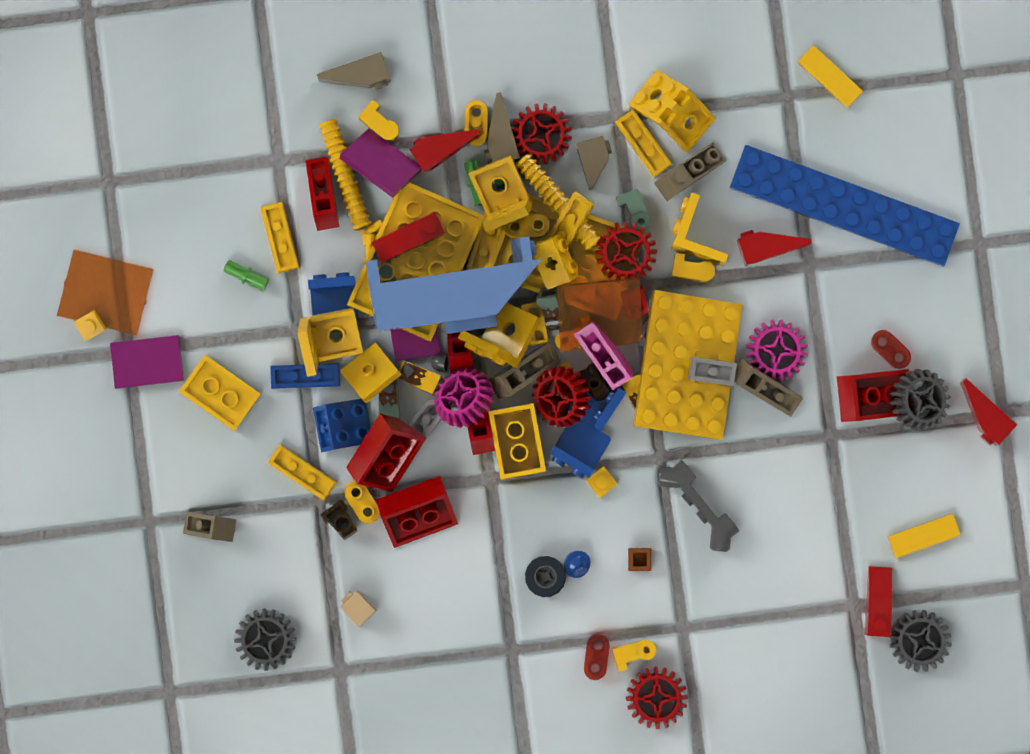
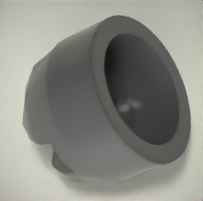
M436 354L433 356L431 366L434 370L438 372L447 371L448 354Z

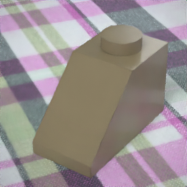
M603 136L576 143L588 189L594 188L609 160L608 154L612 153L609 141H604Z
M187 511L183 534L233 542L236 519Z

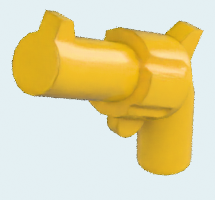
M381 219L368 226L366 230H359L362 234V244L365 245V259L363 263L366 262L373 246L372 242L377 237V234L374 233L380 230L383 223Z

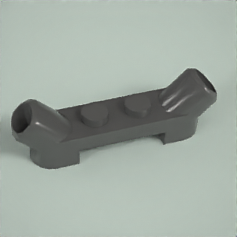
M682 460L674 467L661 466L658 469L657 484L660 487L681 489L684 492L682 498L689 506L694 504L698 509L696 515L704 524L708 522L712 526L710 549L722 552L729 551L731 538L740 531L726 513L719 518L713 513L690 485L697 477Z

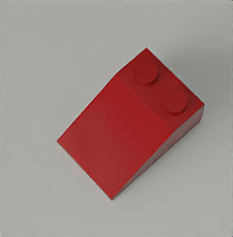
M909 369L837 376L841 422L898 416L899 414L892 413L896 406L890 404L892 400L895 401V397L890 393L897 391L893 385L900 383L899 377L906 376V372Z

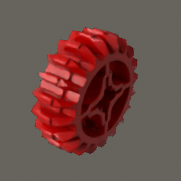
M546 103L543 105V110H539V105L534 104L535 111L533 112L527 106L526 112L528 115L519 112L518 115L522 121L514 119L513 123L519 127L511 128L512 133L518 134L514 136L515 142L519 141L516 144L517 150L523 149L519 156L523 157L526 153L528 155L531 154L536 158L537 165L540 163V158H544L545 165H548V157H551L552 161L556 162V153L561 157L564 156L561 147L569 149V145L564 141L572 140V136L565 135V133L572 131L571 127H564V125L569 123V119L566 118L561 121L560 118H562L564 113L560 111L555 115V106L551 108L550 112L547 111L548 104ZM536 117H547L555 123L547 126L542 125ZM528 121H531L534 131L528 138L523 140V128ZM537 126L539 129H542V132L546 130L545 141L535 137L538 133ZM559 129L561 134L560 140L552 148L549 137ZM539 143L546 152L533 151L528 145Z
M624 221V228L620 229L618 223H615L616 231L614 232L610 227H607L606 230L610 234L608 237L601 233L600 237L605 242L596 243L602 250L595 251V255L603 256V258L597 260V264L605 263L601 271L605 272L609 269L610 272L607 275L609 279L612 278L613 274H616V282L619 283L621 276H624L625 284H628L629 276H633L634 282H637L636 274L639 273L641 277H646L643 271L644 268L652 271V267L648 265V262L656 263V259L650 257V254H657V250L650 249L651 246L656 245L655 240L647 241L652 234L649 232L644 236L642 234L645 230L644 226L637 231L635 230L637 223L633 222L632 229L628 228V222ZM631 234L639 239L627 244L619 238V235ZM613 240L618 248V253L609 261L607 248ZM619 243L626 249L632 248L633 252H630L632 260L627 256L620 257L622 251ZM644 244L646 255L640 265L634 253ZM622 261H626L634 270L621 271L614 266Z
M565 366L551 367L549 370L543 371L541 376L535 379L537 384L532 386L536 392L532 393L531 397L536 398L534 406H538L539 409L536 414H543L542 421L549 420V426L556 425L557 428L573 426V424L579 423L581 418L587 415L585 410L591 407L587 403L592 397L586 393L590 390L584 386L586 380H580L581 373H574L573 368L566 369ZM555 380V385H553L552 392H549L550 386L552 382ZM573 401V407L571 411L568 413V409L570 408V402Z
M657 666L653 668L654 674H650L649 669L645 668L647 676L643 677L638 672L636 675L640 681L637 682L634 679L630 681L635 685V688L627 687V691L633 693V696H626V701H633V704L628 705L627 708L628 710L636 709L631 716L636 718L640 715L639 724H642L646 719L648 720L647 728L651 727L652 722H655L656 729H660V722H663L667 728L669 727L668 719H671L673 723L677 722L674 717L675 713L681 717L683 716V713L678 710L679 707L687 708L685 703H681V699H688V695H681L680 693L686 690V686L678 687L677 685L681 683L682 679L679 677L675 681L672 680L676 674L674 671L669 676H666L667 668L665 667L662 669L661 674L658 673ZM653 679L652 690L647 694L638 695L643 684ZM660 679L669 682L673 686L675 694L662 692ZM656 686L657 691L660 692L659 695L663 694V697H668L659 700L657 710L656 704H654L655 701L650 700L651 696L655 695ZM675 701L673 708L667 714L661 716L662 705L665 702ZM638 702L652 704L654 716L644 713L639 707Z

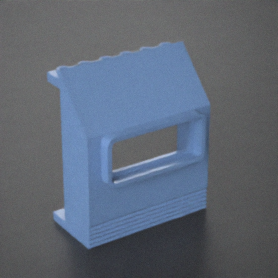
M529 237L510 240L514 263L380 283L377 260L365 262L375 328L381 332L382 330L386 331L392 328L394 330L401 327L405 329L441 323L442 332L449 334L498 326L496 314L500 312L542 260L532 259V255H536L534 241H530Z

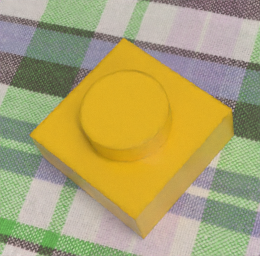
M95 309L74 321L85 342L106 330Z
M604 466L586 480L599 498L618 484Z

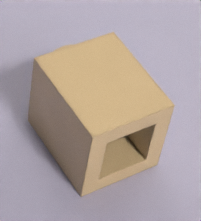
M350 591L341 600L344 604L340 608L358 627L377 611L359 591H356L354 594Z

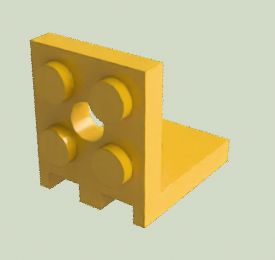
M656 70L650 76L648 81L628 103L636 112L659 125L686 153L691 150L716 120V117L688 87L659 70ZM691 117L690 123L685 126L686 120Z
M511 155L468 173L487 215L482 224L486 232L529 215L533 203ZM496 179L503 180L505 189L502 191L495 190L493 188V181Z
M691 192L689 198L685 197L679 210V212L683 213L682 218H677L673 227L672 234H675L671 249L723 267L729 254L685 239L700 195Z
M506 303L500 312L496 314L498 326L486 328L482 338L466 331L460 333L458 339L465 342V348L481 357L491 359V361L503 367L507 363L517 368L541 319ZM514 324L515 332L507 336V327Z
M354 308L300 318L297 334L307 377L317 375L318 362L364 352ZM332 330H340L343 337L339 340L332 339L330 337Z

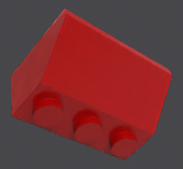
M380 413L346 468L357 484L393 492L427 438L399 418Z
M440 476L376 499L381 519L394 548L458 525Z

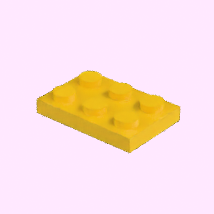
M207 355L203 356L179 390V393L233 431L237 430L262 395Z

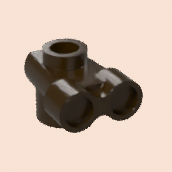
M594 363L589 364L586 369L578 371L581 373L579 379L586 380L584 386L590 389L588 392L595 401H602L607 398L610 393Z
M339 500L332 507L322 512L320 516L326 524L329 523L343 540H346L358 530L347 513V505L343 500ZM342 524H349L346 530H341Z

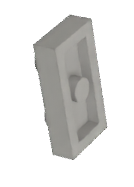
M690 357L687 380L734 386L737 363Z

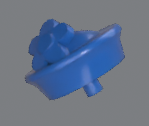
M583 551L569 553L564 560L565 572L573 578L584 576L590 568V557Z

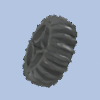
M921 369L908 371L906 376L899 377L900 383L893 385L897 391L890 393L895 397V401L892 400L890 404L896 406L892 413L899 414L896 420L903 422L904 427H910L911 430L915 431L918 429L920 431L933 429L935 424L942 423L941 417L947 416L944 409L951 407L949 404H946V400L950 399L951 396L945 394L949 389L947 386H942L945 380L938 378L937 373H931L929 370L922 371ZM923 382L922 386L918 387L917 390H911L916 383ZM924 410H930L926 416L918 418L919 414L923 413Z
M266 608L262 609V616L259 615L258 610L253 611L254 619L249 614L245 616L249 622L248 624L244 621L239 622V625L244 630L237 629L235 631L236 634L242 635L241 638L234 639L235 643L242 644V646L236 648V652L244 650L245 654L241 655L240 659L243 660L248 656L250 659L247 662V666H250L255 661L256 670H259L261 664H264V671H268L269 663H271L273 669H277L276 661L278 660L280 664L284 665L286 662L283 656L287 658L292 657L291 653L287 650H295L296 646L289 644L290 641L297 640V637L289 636V633L294 632L295 628L287 629L286 626L291 621L288 619L283 623L281 621L284 618L283 613L276 618V610L274 609L271 611L270 616L267 615ZM263 621L275 623L281 631L269 632L266 626H264ZM256 623L258 636L255 640L247 642L248 632ZM263 633H266V636L270 635V637L276 635V637L268 642L269 646H264L265 643L255 644V642L263 638ZM284 637L283 648L275 656L273 643L275 640ZM261 647L267 654L268 659L256 656L250 649Z
M913 610V618L908 613H904L905 622L900 618L896 620L901 625L900 628L896 626L891 628L897 631V635L891 634L889 638L896 640V643L889 644V647L898 649L892 655L894 657L901 655L898 660L899 664L907 660L906 669H910L914 664L915 672H919L920 665H922L923 671L927 672L929 663L933 669H936L935 660L943 663L944 660L940 655H949V652L944 650V646H952V643L945 642V639L952 637L951 634L943 633V631L949 628L948 625L940 627L939 625L943 619L939 617L934 621L936 614L933 612L927 618L926 610L921 611L920 617L918 611ZM916 622H925L924 626L916 633L906 630ZM931 626L937 632L938 645L929 639ZM921 634H923V640L930 644V646L920 644V647H918V642L910 636L921 637ZM903 636L909 639L912 644L909 656L903 648ZM928 648L935 651L926 659L916 660L917 655H920L924 649Z

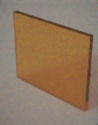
M73 250L57 316L77 320L95 309L106 328L137 335L144 306L147 303L146 298L154 269Z
M639 277L557 286V320L559 321L561 352L583 349L574 333L592 321L615 346L642 343V308Z

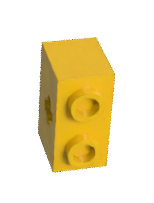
M561 233L535 243L536 255H532L534 260L542 259L538 263L537 268L547 290L567 283L579 275L577 264L572 260L568 251V244L562 238Z

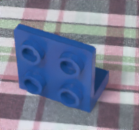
M605 379L604 381L610 392L609 395L602 401H595L593 397L590 401H587L591 407L585 410L587 415L581 418L600 432L626 394L620 388L612 390ZM573 401L570 402V408L568 409V411H571L573 407Z
M362 398L325 404L313 408L321 453L358 446L371 428L367 405Z

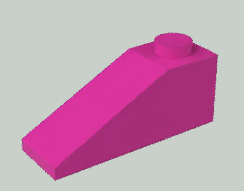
M593 321L574 333V336L612 390L632 378L634 369L622 352Z

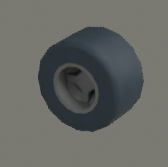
M540 556L532 560L525 572V582L529 590L540 597H552L558 594L566 581V572L563 565L556 558L550 556Z

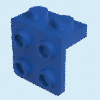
M349 272L336 273L334 278H327L326 274L313 275V279L308 280V288L311 293L312 316L352 308L347 306V303L356 285L355 277L350 276ZM354 309V310H355V314H356V319H357V322H358V321H359L358 310Z
M581 420L579 423L573 424V426L565 427L550 455L553 456V462L562 467L567 464L573 468L571 471L573 474L583 479L584 476H591L611 439L608 435Z

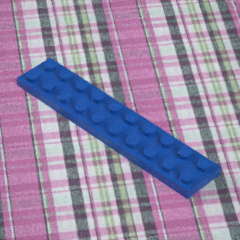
M748 145L744 146L729 187L738 192L943 267L960 223Z

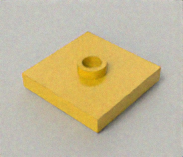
M376 342L340 370L365 403L402 375Z

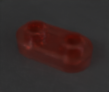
M880 330L873 334L871 338L872 348L891 367L902 369L909 365L911 361L910 351L893 334L887 330ZM879 338L886 340L885 346L878 344ZM897 353L902 355L901 362L895 360Z
M602 634L590 636L586 644L584 673L592 680L603 678L607 671L610 644L608 639ZM596 641L602 642V648L599 650L593 646ZM593 664L599 665L598 672L591 671Z

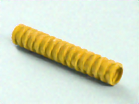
M327 120L318 127L322 129L321 136H324L323 142L327 144L325 148L329 150L327 154L331 156L330 162L333 163L332 169L336 171L334 175L338 177L336 181L340 183L341 196L345 198L343 202L347 204L345 208L349 210L350 223L354 225L352 229L357 231L367 228L372 222L368 220L370 216L366 214L367 207H364L365 201L361 199L363 195L359 193L361 189L357 187L358 180H355L356 174L352 172L354 169L339 159L340 154L347 147L343 145L345 141L341 139L343 135L339 133L341 129L340 126H337L338 120Z
M527 154L517 162L516 167L521 170L520 173L522 175L525 174L526 180H530L529 184L535 186L534 190L539 191V195L544 197L543 200L549 202L548 206L554 208L552 211L554 213L557 212L559 218L569 198H565V193L559 191L560 187H556V183L554 181L551 182V177L545 175L547 172L541 170L542 166L536 164V159L533 160V156ZM586 219L577 233L576 239H580L581 245H585V249L588 251L594 248L596 243L600 242L602 238L600 235H597L596 230L593 231L591 224H587L588 220Z

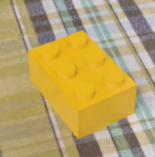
M534 403L488 411L500 479L546 472Z

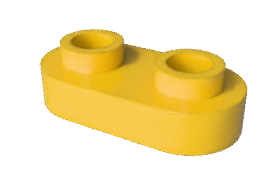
M479 100L469 102L465 108L464 131L482 129L484 131V134L479 139H475L469 144L473 147H479L487 140L488 110L486 105ZM479 109L481 114L475 117L472 115V111Z
M529 214L504 225L505 233L511 239L522 237L540 238L545 236L550 229L548 218L542 214ZM540 221L543 226L541 229H536L534 223ZM518 223L520 225L519 230L513 231L511 229L512 224Z
M355 481L349 483L345 488V497L355 514L363 523L375 522L379 518L380 513L377 503L368 488L357 484ZM354 488H358L360 490V495L358 497H354L352 495V490ZM365 508L372 509L371 516L367 517L364 515Z

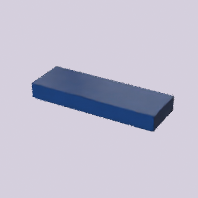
M339 363L318 364L317 375L307 377L305 364L270 366L271 389L340 386Z

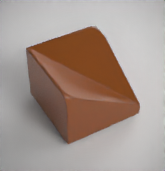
M628 548V571H651V548Z

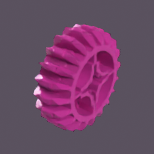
M771 320L770 328L764 322L761 324L764 331L755 328L754 332L758 336H749V339L754 344H747L746 348L753 349V352L747 353L746 357H754V360L749 363L751 365L757 364V369H762L766 375L770 373L772 379L775 380L776 375H778L779 380L784 381V373L790 379L793 377L790 370L799 373L800 369L796 365H805V362L800 360V357H807L808 353L801 352V349L807 348L808 344L800 345L799 341L805 339V336L801 335L797 338L796 334L800 329L796 328L793 332L790 331L792 323L789 322L786 328H784V321L780 320L778 327H776L775 321ZM776 332V337L771 345L760 344L761 339L766 334ZM783 333L793 341L795 350L784 345ZM778 343L785 352L778 354L776 358L773 355L774 353L768 349L776 347ZM758 351L770 356L771 368L762 362ZM783 356L794 357L788 367L778 369V364Z
M466 367L465 370L458 368L457 373L451 371L449 378L443 377L445 382L438 384L440 390L434 392L437 398L433 401L436 405L435 410L444 422L446 421L448 425L456 426L460 429L463 425L469 428L471 422L477 424L478 418L485 419L484 412L490 411L488 405L494 403L491 397L495 395L492 390V383L488 380V377L479 370H472L469 367ZM469 385H476V387L472 388ZM453 407H456V408H458L459 410H458V411H452V408H453Z

